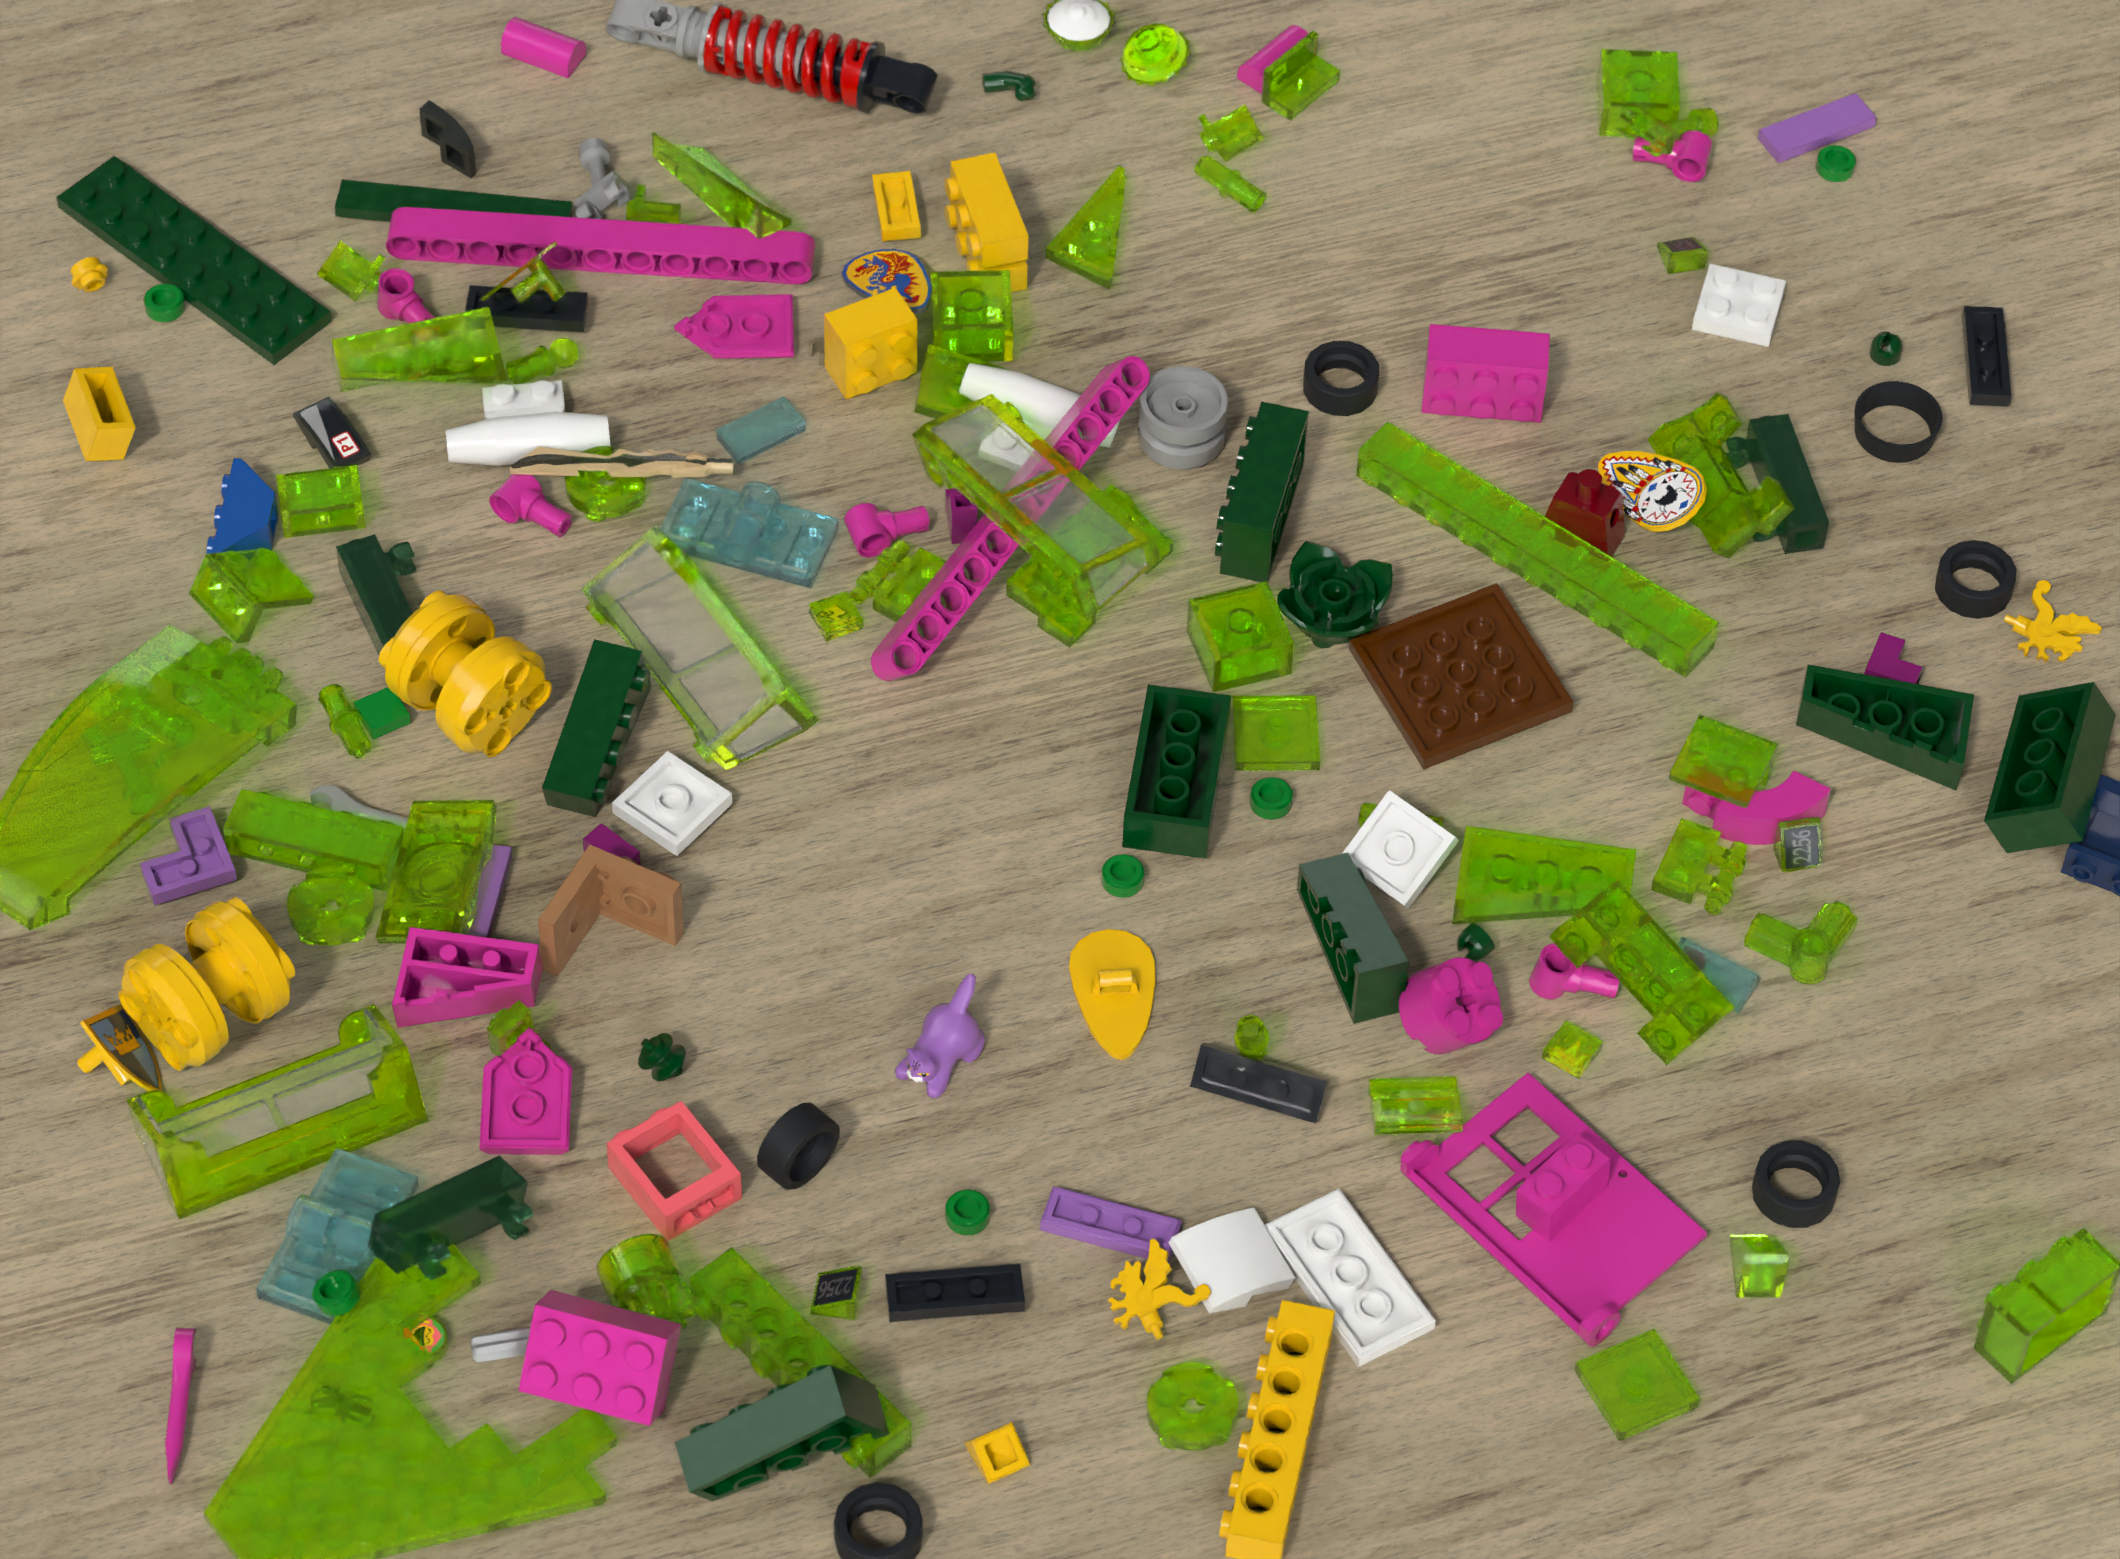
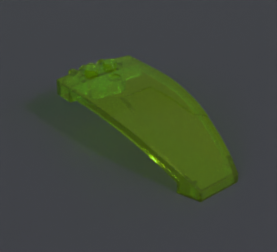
M169 625L98 677L66 707L45 731L18 769L16 776L0 801V911L29 930L69 915L70 900L162 820L259 744L263 743L268 747L296 726L297 704L277 690L283 680V672L276 667H272V669H269L268 672L266 671L260 676L264 668V660L257 655L252 657V653L244 647L237 649L236 652L228 656L233 645V641L228 637L221 636L218 640L207 645L178 628Z

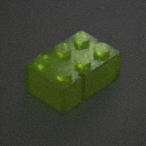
M2084 1228L2070 1238L2067 1236L2059 1238L2051 1246L2044 1258L2038 1262L2034 1259L2027 1262L2017 1273L2016 1279L2006 1286L2003 1284L1995 1286L1987 1294L1983 1302L1986 1305L1983 1316L1976 1325L1979 1330L1973 1348L2011 1384L2015 1383L2107 1312L2114 1292L2112 1288L2116 1286L2120 1274V1261Z

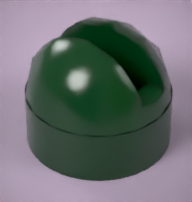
M1889 331L1880 332L1871 343L1869 352L1871 359L1882 366L1897 364L1901 359L1903 350L1902 341L1898 335L1890 334ZM1882 346H1888L1887 350H1882Z
M1471 923L1466 927L1457 939L1458 951L1461 952L1466 948L1469 953L1465 958L1472 961H1478L1486 957L1495 949L1490 936L1476 923Z

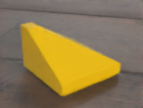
M1012 1422L964 1442L969 1454L988 1484L1030 1465Z

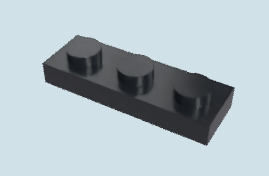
M470 285L465 309V325L584 332L588 309V292Z
M1964 306L1962 328L1969 405L2009 407L2011 386L2004 310L2001 307Z
M1204 1042L1200 1046L1190 1087L1316 1124L1320 1118L1330 1079Z
M1021 1264L885 1274L889 1322L1025 1312Z

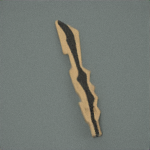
M539 446L511 465L510 472L517 475L578 476V470L607 471L611 477H650L656 475H672L671 478L706 477L710 474H733V458H713L698 452L681 453L671 449L658 452L648 449L641 453H635L621 448L610 456Z

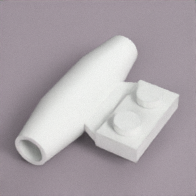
M969 363L959 393L998 415L989 422L975 461L1016 476L1081 395L1017 371ZM1120 420L1099 446L1110 448ZM1078 428V433H1079L1080 437L1082 438L1081 431H1080V429ZM1055 455L1056 462L1060 466L1059 459Z
M542 380L527 384H500L494 387H483L482 397L485 420L445 430L449 463L504 466L568 459L562 457H537L520 462L521 458L539 446L582 453H591L610 448L607 415L565 412L562 380Z

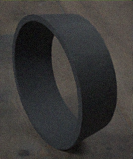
M1887 381L1872 385L1860 394L1855 404V435L1857 441L1866 452L1888 462L1904 463L1924 456L1931 449L1942 425V411L1936 399L1926 390L1906 382ZM1881 406H1900L1920 415L1929 427L1930 436L1912 444L1889 443L1872 435L1863 426L1861 419L1866 413Z

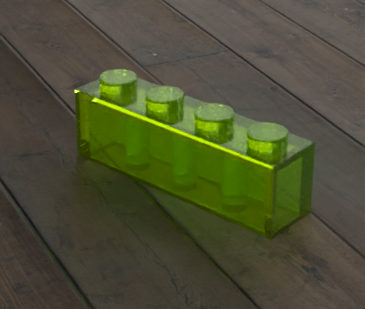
M241 789L223 827L226 848L231 855L385 892H390L406 855L404 829L401 826H396L389 821H375L358 817L347 811L337 812L316 807L305 801L295 802L274 797L267 792H253Z

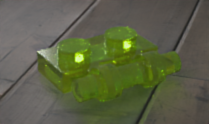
M898 540L892 547H886L877 556V563L870 571L865 570L856 579V586L849 594L850 598L855 603L862 604L868 597L875 596L873 599V610L897 623L946 561L922 548H919L910 558L907 556L910 552L908 544ZM896 573L890 581L885 579L889 574Z
M1681 818L1653 878L1651 890L1688 904H1692L1697 892L1704 894L1707 897L1704 905L1705 911L1709 914L1717 915L1720 913L1722 906L1728 904L1734 892L1732 884L1735 877L1740 876L1746 866V859L1744 857L1748 847L1740 841H1734L1730 849L1719 846L1720 831ZM1709 864L1720 869L1717 877L1706 874Z

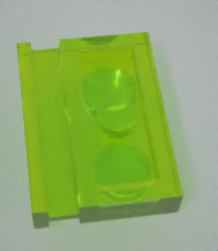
M1456 1076L1369 1079L1368 1096H1370L1374 1135L1463 1132L1464 1119Z

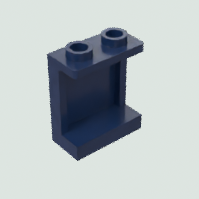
M2101 775L2083 841L2069 844L2061 873L2071 876L2080 882H2087L2111 891L2117 896H2120V781Z

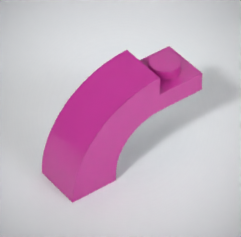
M1694 768L1687 777L1682 804L1691 808L1699 815L1713 819L1711 834L1742 844L1766 845L1784 842L1785 830L1815 826L1826 813L1831 789L1793 770L1790 776L1775 788L1764 791H1748L1734 787L1700 769Z

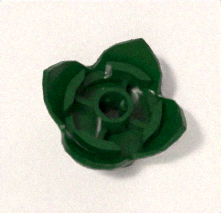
M1305 541L1292 559L1289 570L1290 588H1284L1277 595V606L1284 616L1291 620L1307 637L1311 638L1315 646L1330 648L1334 644L1349 642L1350 639L1368 633L1378 625L1380 621L1378 614L1387 602L1392 590V564L1367 559L1360 560L1353 566H1346L1335 551L1326 546Z

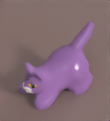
M974 974L966 975L950 1003H940L928 1012L923 1021L921 1036L913 1048H907L908 1055L899 1063L894 1071L896 1077L900 1080L910 1078L916 1083L925 1082L927 1094L931 1098H937L945 1092L953 1066L958 1059L970 1063L976 1060L982 1052L985 1043L984 1033L979 1028L978 1022L967 1010L975 990L976 977Z

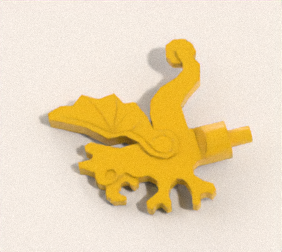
M2040 580L2035 585L2031 601L2038 612L2035 621L2020 614L2017 618L2007 614L2004 622L2013 625L2012 631L2029 639V641L2019 643L2017 646L2018 650L2023 651L2024 656H2027L2031 647H2036L2038 650L2036 659H2043L2045 663L2048 661L2049 656L2044 650L2049 648L2053 650L2054 654L2061 653L2057 660L2064 662L2074 652H2081L2083 646L2079 645L2082 638L2075 635L2100 634L2102 627L2097 623L2091 622L2088 616H2078L2073 612L2067 616L2061 614L2053 621L2054 611L2041 595L2049 593L2051 584L2046 580Z
M1153 1238L1150 1239L1149 1256L1143 1270L1147 1277L1144 1285L1141 1281L1142 1264L1137 1261L1134 1266H1131L1128 1260L1125 1262L1124 1270L1120 1271L1118 1277L1113 1278L1110 1282L1112 1290H1115L1118 1284L1122 1285L1120 1292L1126 1293V1296L1121 1301L1111 1297L1108 1299V1302L1112 1304L1110 1307L1112 1312L1118 1309L1127 1310L1122 1316L1114 1318L1115 1324H1121L1120 1327L1125 1330L1128 1328L1131 1318L1137 1316L1145 1331L1153 1333L1155 1339L1159 1340L1164 1336L1161 1331L1164 1324L1157 1309L1170 1302L1186 1308L1196 1306L1200 1301H1205L1210 1297V1287L1206 1284L1198 1285L1194 1289L1195 1294L1190 1296L1178 1287L1172 1285L1164 1286L1168 1282L1167 1275L1172 1270L1168 1264L1169 1253L1161 1249L1159 1242Z

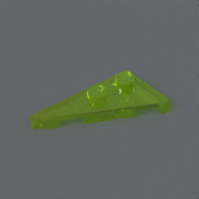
M1120 165L1049 243L1045 254L1046 259L1107 289L1111 288L1113 282L1127 182L1126 168Z

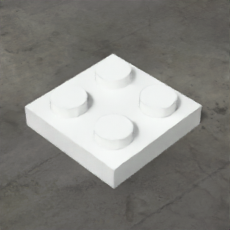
M1710 264L1694 315L1692 330L1769 347L1784 295L1786 281Z
M667 751L612 802V812L678 856L732 805V793Z
M1389 790L1342 854L1349 853L1356 868H1361L1366 880L1409 909L1459 840Z

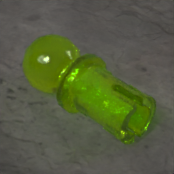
M558 338L551 343L549 349L541 345L536 347L535 352L507 362V375L510 381L513 380L514 385L525 383L544 374L551 376L555 373V366L565 369L575 365L579 359V348L572 339Z

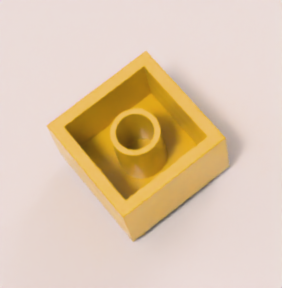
M896 287L824 314L825 369L845 399L869 393L873 389L897 380H903L917 373V318Z

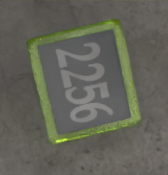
M1690 237L1657 242V249L1667 274L1705 269L1708 251L1706 246L1697 238Z
M1819 817L1778 823L1773 850L1782 872L1821 866L1822 835Z
M851 1266L819 1272L810 1314L855 1321L863 1285V1267Z

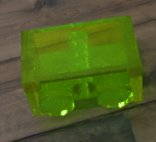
M358 465L276 475L284 538L366 528Z

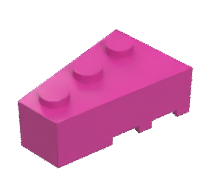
M410 927L392 1002L397 1028L534 1007L543 970L539 944Z

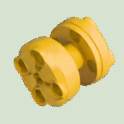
M436 590L429 594L420 605V608L409 616L395 636L384 645L379 654L378 662L385 669V681L390 691L415 709L422 711L436 709L435 718L440 730L443 731L444 735L452 743L467 753L483 752L488 757L500 754L508 746L511 739L526 726L536 710L547 701L552 691V684L546 679L544 660L539 654L516 638L510 636L495 638L494 623L484 609L468 596L461 594L448 595L443 590Z
M232 897L226 902L215 901L199 911L193 919L187 922L185 926V939L193 959L192 963H189L169 946L155 944L150 948L143 949L124 964L121 981L122 990L118 992L119 1000L127 1014L137 1022L143 1033L161 1052L166 1062L177 1071H181L187 1066L199 1067L227 1045L229 1031L220 1007L224 1004L240 1019L248 1023L257 1024L264 1019L272 1017L289 1003L291 978L295 976L294 966L287 954L277 946L268 931L253 916L248 906L238 897Z

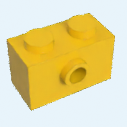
M113 367L74 368L63 403L85 461L124 460L136 427Z

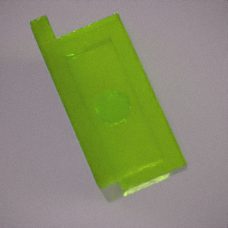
M1314 30L1264 70L1262 103L1290 121L1340 80V70L1317 56L1319 34Z

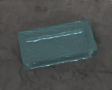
M783 396L717 429L716 439L737 464H740L806 431V421Z

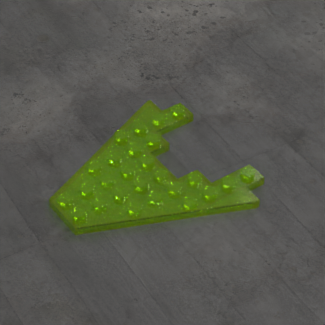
M390 1239L384 1244L359 1281L361 1296L358 1303L347 1313L334 1318L203 1513L205 1521L235 1559H380L601 1506L606 1502V1493L587 1472L585 1467L617 1446V1436L596 1411L583 1408L516 1455L511 1452L488 1423L449 1448L400 1388L434 1366L433 1357L411 1330L480 1285V1274L454 1244L416 1268L396 1243Z

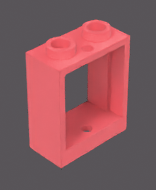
M682 1101L669 1108L657 1110L648 1120L632 1129L620 1131L607 1143L608 1168L667 1242L742 1199L741 1173ZM681 1133L711 1169L712 1173L665 1199L634 1160Z

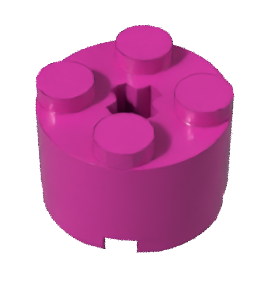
M1459 957L1420 970L1409 977L1406 991L1401 992L1399 1013L1405 1031L1412 1040L1418 1039L1427 1047L1424 1050L1432 1054H1448L1487 1039L1494 1030L1499 1029L1503 1023L1500 998L1493 981V973L1484 962L1476 963L1470 959Z

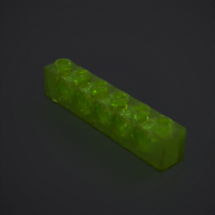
M733 1247L690 1277V1304L695 1313L705 1321L709 1319L719 1328L720 1335L725 1343L734 1350L739 1348L749 1358L751 1367L762 1379L769 1378L776 1386L793 1384L807 1377V1372L817 1366L832 1365L868 1381ZM734 1304H743V1305H745V1306L739 1307V1308L731 1307V1305H734ZM763 1333L775 1334L770 1337L760 1336ZM794 1362L804 1363L802 1366H791L789 1364ZM877 1388L890 1435L874 1440L871 1433L851 1440L853 1449L840 1453L850 1467L854 1469L859 1467L870 1479L912 1447V1423Z

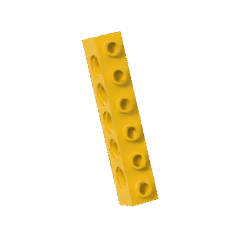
M1282 1300L1278 1317L1269 1316L1264 1342L1270 1343L1271 1348L1269 1355L1260 1354L1255 1379L1262 1382L1260 1393H1251L1246 1419L1254 1421L1251 1432L1242 1431L1237 1458L1244 1459L1242 1471L1233 1470L1228 1497L1235 1498L1233 1511L1224 1509L1220 1525L1219 1537L1227 1538L1225 1557L1235 1559H1282L1333 1335L1335 1310ZM1296 1352L1301 1354V1356H1290L1287 1353ZM1287 1390L1293 1394L1283 1395L1278 1393V1391ZM1280 1429L1284 1431V1433L1275 1434L1268 1430ZM1271 1468L1275 1470V1472L1265 1473L1260 1471L1259 1469ZM1261 1507L1267 1511L1258 1513L1250 1510V1508Z

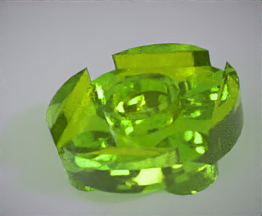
M597 446L589 448L582 453L610 456L614 452L612 446ZM627 457L613 461L578 459L571 461V464L622 463L627 467L643 464L641 460ZM578 470V476H565V490L568 500L592 522H601L606 518L624 515L634 508L642 506L645 502L646 477H611L607 471ZM605 478L608 482L615 481L611 485H599V480Z
M340 866L320 867L305 874L306 880L301 882L297 888L296 884L292 886L287 897L288 917L292 928L297 932L298 938L302 943L306 945L335 946L348 942L355 943L364 939L367 934V927L371 924L375 914L374 896L370 884L366 880L364 883L361 879L355 877L354 871ZM331 900L336 901V905L340 907L334 911L321 909L327 906V901Z
M1198 1362L1179 1363L1163 1371L1162 1377L1154 1385L1152 1383L1146 1403L1147 1420L1151 1429L1158 1435L1159 1443L1163 1447L1187 1451L1209 1449L1214 1446L1223 1445L1229 1440L1238 1416V1394L1233 1383L1227 1377L1225 1381L1220 1375L1215 1374L1213 1367ZM1189 1399L1195 1400L1197 1406L1205 1407L1199 1410L1198 1413H1188L1182 1409L1186 1407V1401Z

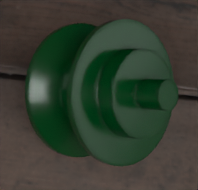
M661 1033L649 1040L646 1038L641 1043L643 1047L638 1059V1065L643 1070L652 1069V1078L658 1082L671 1078L674 1075L679 1076L683 1072L681 1067L685 1059L686 1050L680 1044L672 1046L673 1039L668 1033Z

